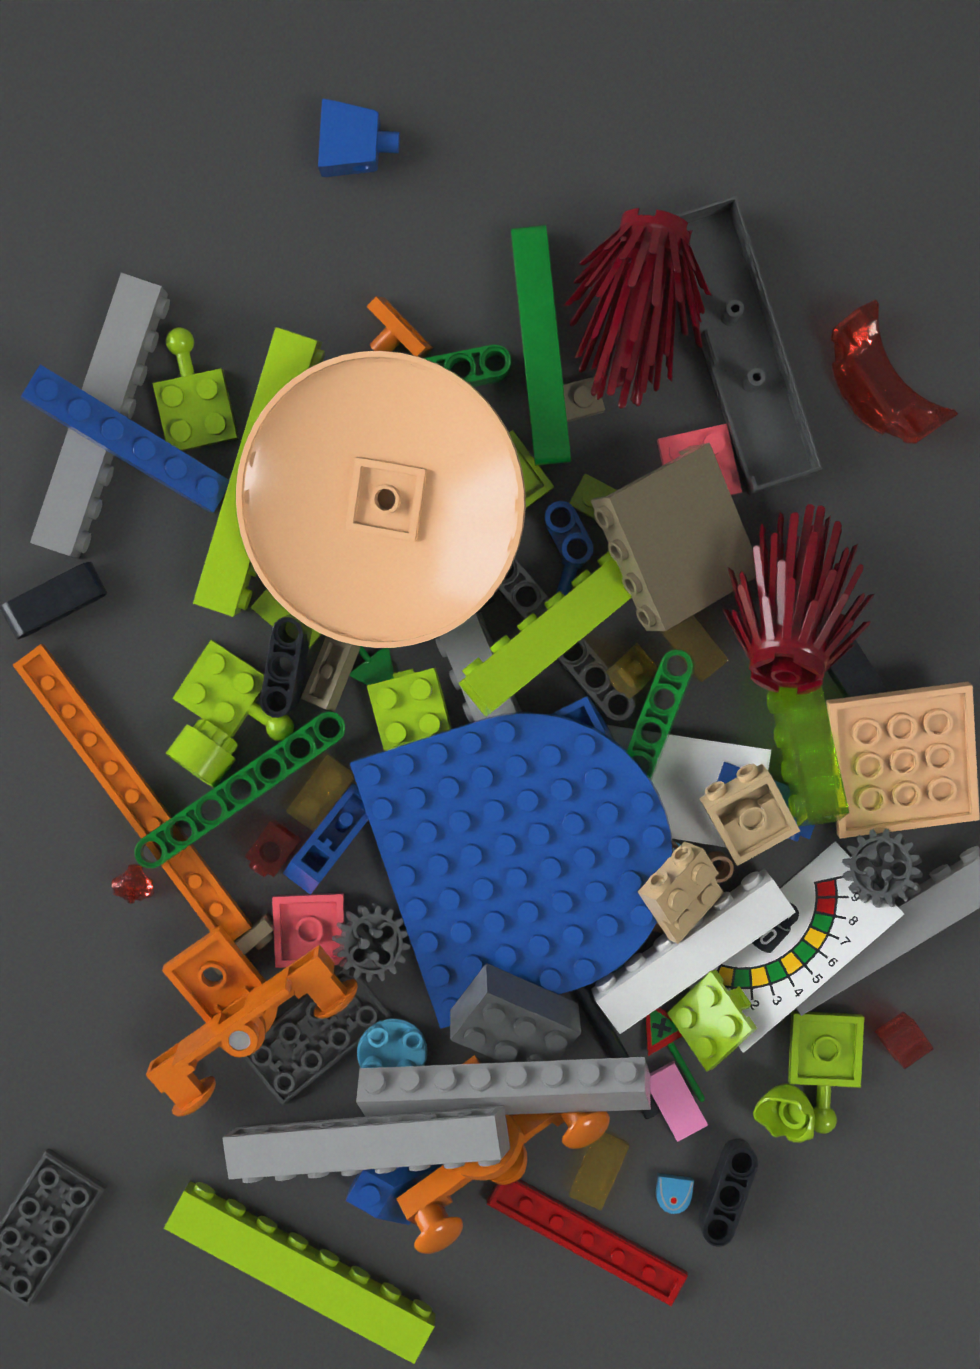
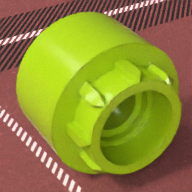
M200 719L193 727L186 724L165 754L191 774L215 788L236 761L232 754L237 749V742L214 724L205 719Z

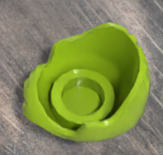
M788 1083L777 1085L764 1094L755 1105V1110H753L754 1119L765 1126L773 1137L786 1136L789 1141L798 1143L813 1139L815 1128L814 1110L807 1096L798 1087Z

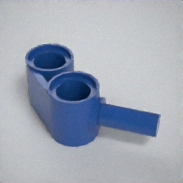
M557 501L548 506L544 515V525L563 559L561 564L564 565L556 594L561 591L566 596L572 590L573 585L571 582L575 579L578 569L582 570L583 565L593 554V544L573 506L565 501ZM558 509L566 511L569 515L570 523L563 528L554 526L550 520V515L553 511ZM577 540L585 545L586 555L583 558L574 559L569 556L567 545L571 541Z

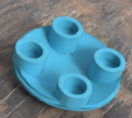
M385 1019L373 1024L363 1033L357 1047V1059L360 1068L424 1066L427 1058V1044L423 1034L415 1025L401 1019Z

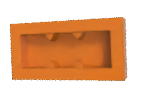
M376 296L366 306L386 326L370 343L374 351L392 352L402 343L414 356L424 358L433 349L424 337L385 297Z

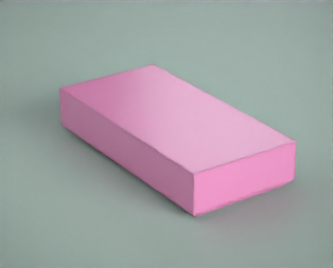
M674 1061L650 1073V1092L677 1142L708 1126Z

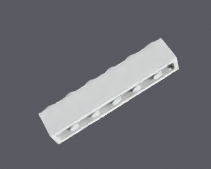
M762 869L760 872H752L743 878L740 886L731 892H724L679 944L669 940L664 933L654 941L651 948L643 953L632 955L618 971L599 979L595 987L591 989L595 1001L619 1034H621L796 911L765 869Z

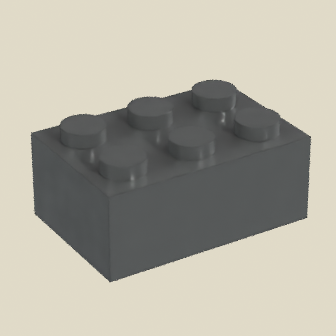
M488 963L485 964L450 1010V1040L503 1063L559 1060L581 1034L578 1003Z

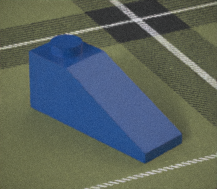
M354 783L351 784L283 872L285 876L310 895L369 820L358 786Z

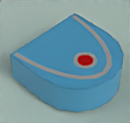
M658 1173L656 1198L660 1207L665 1212L677 1214L688 1208L692 1199L693 1178Z

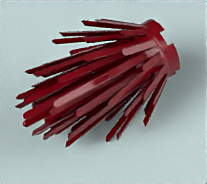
M639 208L630 209L623 213L619 228L578 263V265L584 266L591 262L574 280V284L581 283V285L563 305L570 306L573 301H578L589 287H592L570 321V326H574L594 296L600 297L575 355V358L582 356L591 336L579 367L580 373L586 370L612 305L591 370L597 368L591 388V395L595 396L597 394V400L603 397L616 346L608 379L607 394L613 395L616 388L622 386L618 401L620 409L626 407L634 375L635 379L630 400L637 407L642 403L648 381L651 384L653 383L655 392L659 390L663 354L666 355L667 378L671 382L673 381L676 301H678L681 332L686 336L688 334L684 301L686 296L696 345L702 348L699 322L702 323L700 313L704 314L705 309L696 279L705 294L712 296L690 245L693 230H687L688 222L681 217L656 209L655 216L638 215Z
M812 504L806 506L801 537L797 536L799 514L793 512L790 515L784 560V516L781 512L779 513L777 533L775 532L771 535L769 597L766 528L761 524L760 547L758 545L753 547L760 605V629L746 575L743 571L740 572L741 584L738 585L734 571L728 567L729 577L736 595L735 599L741 617L734 610H732V615L729 610L722 609L750 660L751 680L758 686L779 693V687L797 688V695L812 693L820 689L825 672L854 646L851 643L871 623V621L863 622L834 651L875 594L868 595L864 601L865 593L859 595L845 615L840 614L861 576L864 566L863 564L857 566L844 593L841 595L858 549V544L852 546L850 554L849 548L846 547L842 552L839 563H835L834 569H832L842 533V525L840 521H835L826 553L831 515L825 519V524L823 525L825 507L822 505L817 507L814 525H812L815 507Z

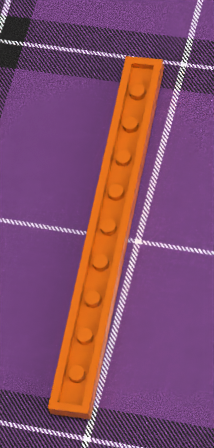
M40 644L13 664V667L141 839L172 818L171 814L45 644ZM176 823L173 827L174 836L180 841L188 840L186 834ZM150 841L146 846L158 861L162 855V849L158 843ZM193 844L161 865L210 932L220 925L234 941L253 927L252 923Z

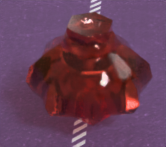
M137 864L128 865V869L123 874L113 878L111 882L113 895L128 900L130 904L135 903V900L142 901L145 898L152 897L155 893L153 880L144 874L143 866Z

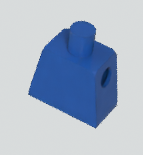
M322 99L318 168L321 177L377 171L379 153L399 154L400 132L380 131L381 121L379 112L376 110Z

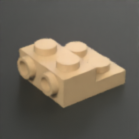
M763 764L743 766L737 771V778L726 784L722 781L712 783L705 789L706 795L699 798L737 866L800 832L771 774Z
M684 841L672 853V856L650 876L648 881L638 891V894L668 939L679 944L724 892L715 879L718 871L705 850Z

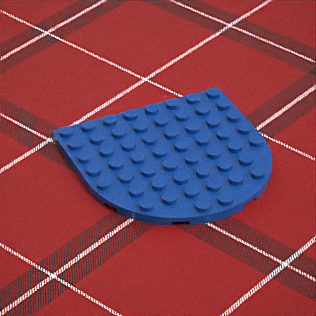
M506 713L484 718L350 762L440 1029L450 1026L451 1008L486 963L559 995L592 984L623 965L645 942L656 925V919L638 894V891L648 881L650 876L672 856V835L667 813L660 795L647 773L642 770L625 748L596 728L578 720L556 714Z

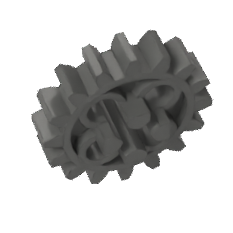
M874 829L870 830V839L865 840L860 835L857 836L858 843L860 844L857 848L848 845L847 850L852 854V858L842 859V863L850 868L849 871L843 873V878L846 881H854L848 888L853 894L861 891L859 899L863 903L872 898L873 905L877 908H880L882 900H886L890 907H895L894 898L899 896L906 902L908 897L905 891L907 889L917 891L918 887L912 880L913 878H921L923 873L921 870L914 868V866L922 863V859L919 855H911L916 850L912 842L903 846L905 842L903 834L899 833L893 839L890 830L885 829L882 836L879 837ZM883 846H890L891 851L884 855L885 862L894 870L903 865L906 867V872L901 876H896L889 869H884L881 876L885 881V887L880 891L874 890V884L880 882V875L874 868L869 866L864 869L865 871L859 870V864L867 860L875 867H881L883 860L880 857L879 851Z
M372 903L369 912L366 906L358 905V915L348 911L345 913L349 920L347 924L337 923L336 926L342 930L341 935L332 936V940L340 944V947L333 951V955L344 957L339 966L344 970L350 968L349 975L357 979L361 974L362 980L370 982L374 974L378 980L383 981L385 979L384 971L388 970L393 974L397 973L394 966L396 961L405 963L406 959L400 954L402 950L410 949V945L402 941V938L408 936L406 929H399L404 921L399 916L392 918L394 912L392 909L386 907L381 912L380 905ZM359 924H365L364 932L374 937V945L386 952V957L382 962H378L379 954L368 948L370 945L369 941L357 934L356 929ZM384 926H388V935L385 937H381L383 933V930L381 929ZM360 948L361 957L354 960L353 953L356 949Z

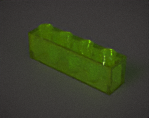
M822 686L817 691L797 695V688L779 687V693L769 690L767 694V707L769 712L774 714L776 722L774 740L776 746L781 748L784 761L781 763V773L783 780L789 784L791 795L788 799V805L792 816L796 817L797 826L840 821L849 814V808Z

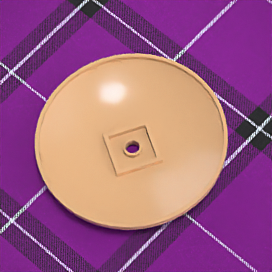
M364 351L341 355L323 361L292 379L277 392L254 423L241 455L236 485V507L240 534L248 557L264 586L291 615L308 627L335 640L357 646L396 648L415 645L441 636L464 623L487 603L504 581L514 562L524 528L526 501L522 467L512 438L497 412L471 384L456 373L424 358L399 352ZM382 489H389L395 495V505L389 510L382 508L378 503V494Z

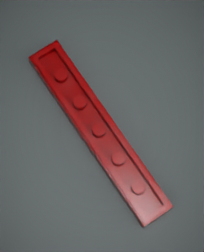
M520 1179L510 1184H496L487 1199V1205L669 1306H672L688 1277L687 1271Z

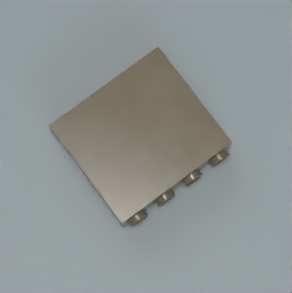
M710 443L689 446L680 451V456L608 496L597 497L591 500L595 510V519L605 533L609 543V552L619 566L623 576V585L627 592L631 594L637 609V618L646 631H667L734 591L728 567L734 571L738 585L741 584L739 577L741 571L746 575L748 582L756 578L752 546Z

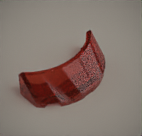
M875 299L858 307L833 328L831 341L834 342L835 362L832 363L834 377L843 398L848 401L853 408V412L865 424L882 435L888 433L903 439L904 443L916 444L957 416L958 413L955 409L942 407L923 398L913 391L897 374L887 357L879 330L880 304Z

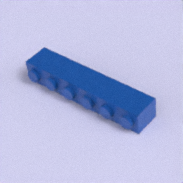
M41 364L20 397L23 401L207 512H214L226 493L229 484L227 478Z

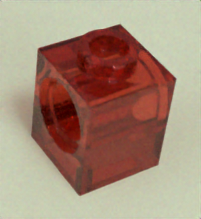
M273 819L268 823L245 857L251 861L249 867L263 877H267L268 874L275 877L302 839ZM266 842H274L279 846L281 851L279 859L270 860L264 855L263 847Z
M901 1012L874 1031L893 1059L904 1069L934 1049L914 1019L905 1012Z

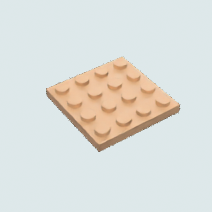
M967 681L826 700L836 834L840 839L869 835L872 829L879 834L883 833L885 829L894 832L980 820L973 685Z

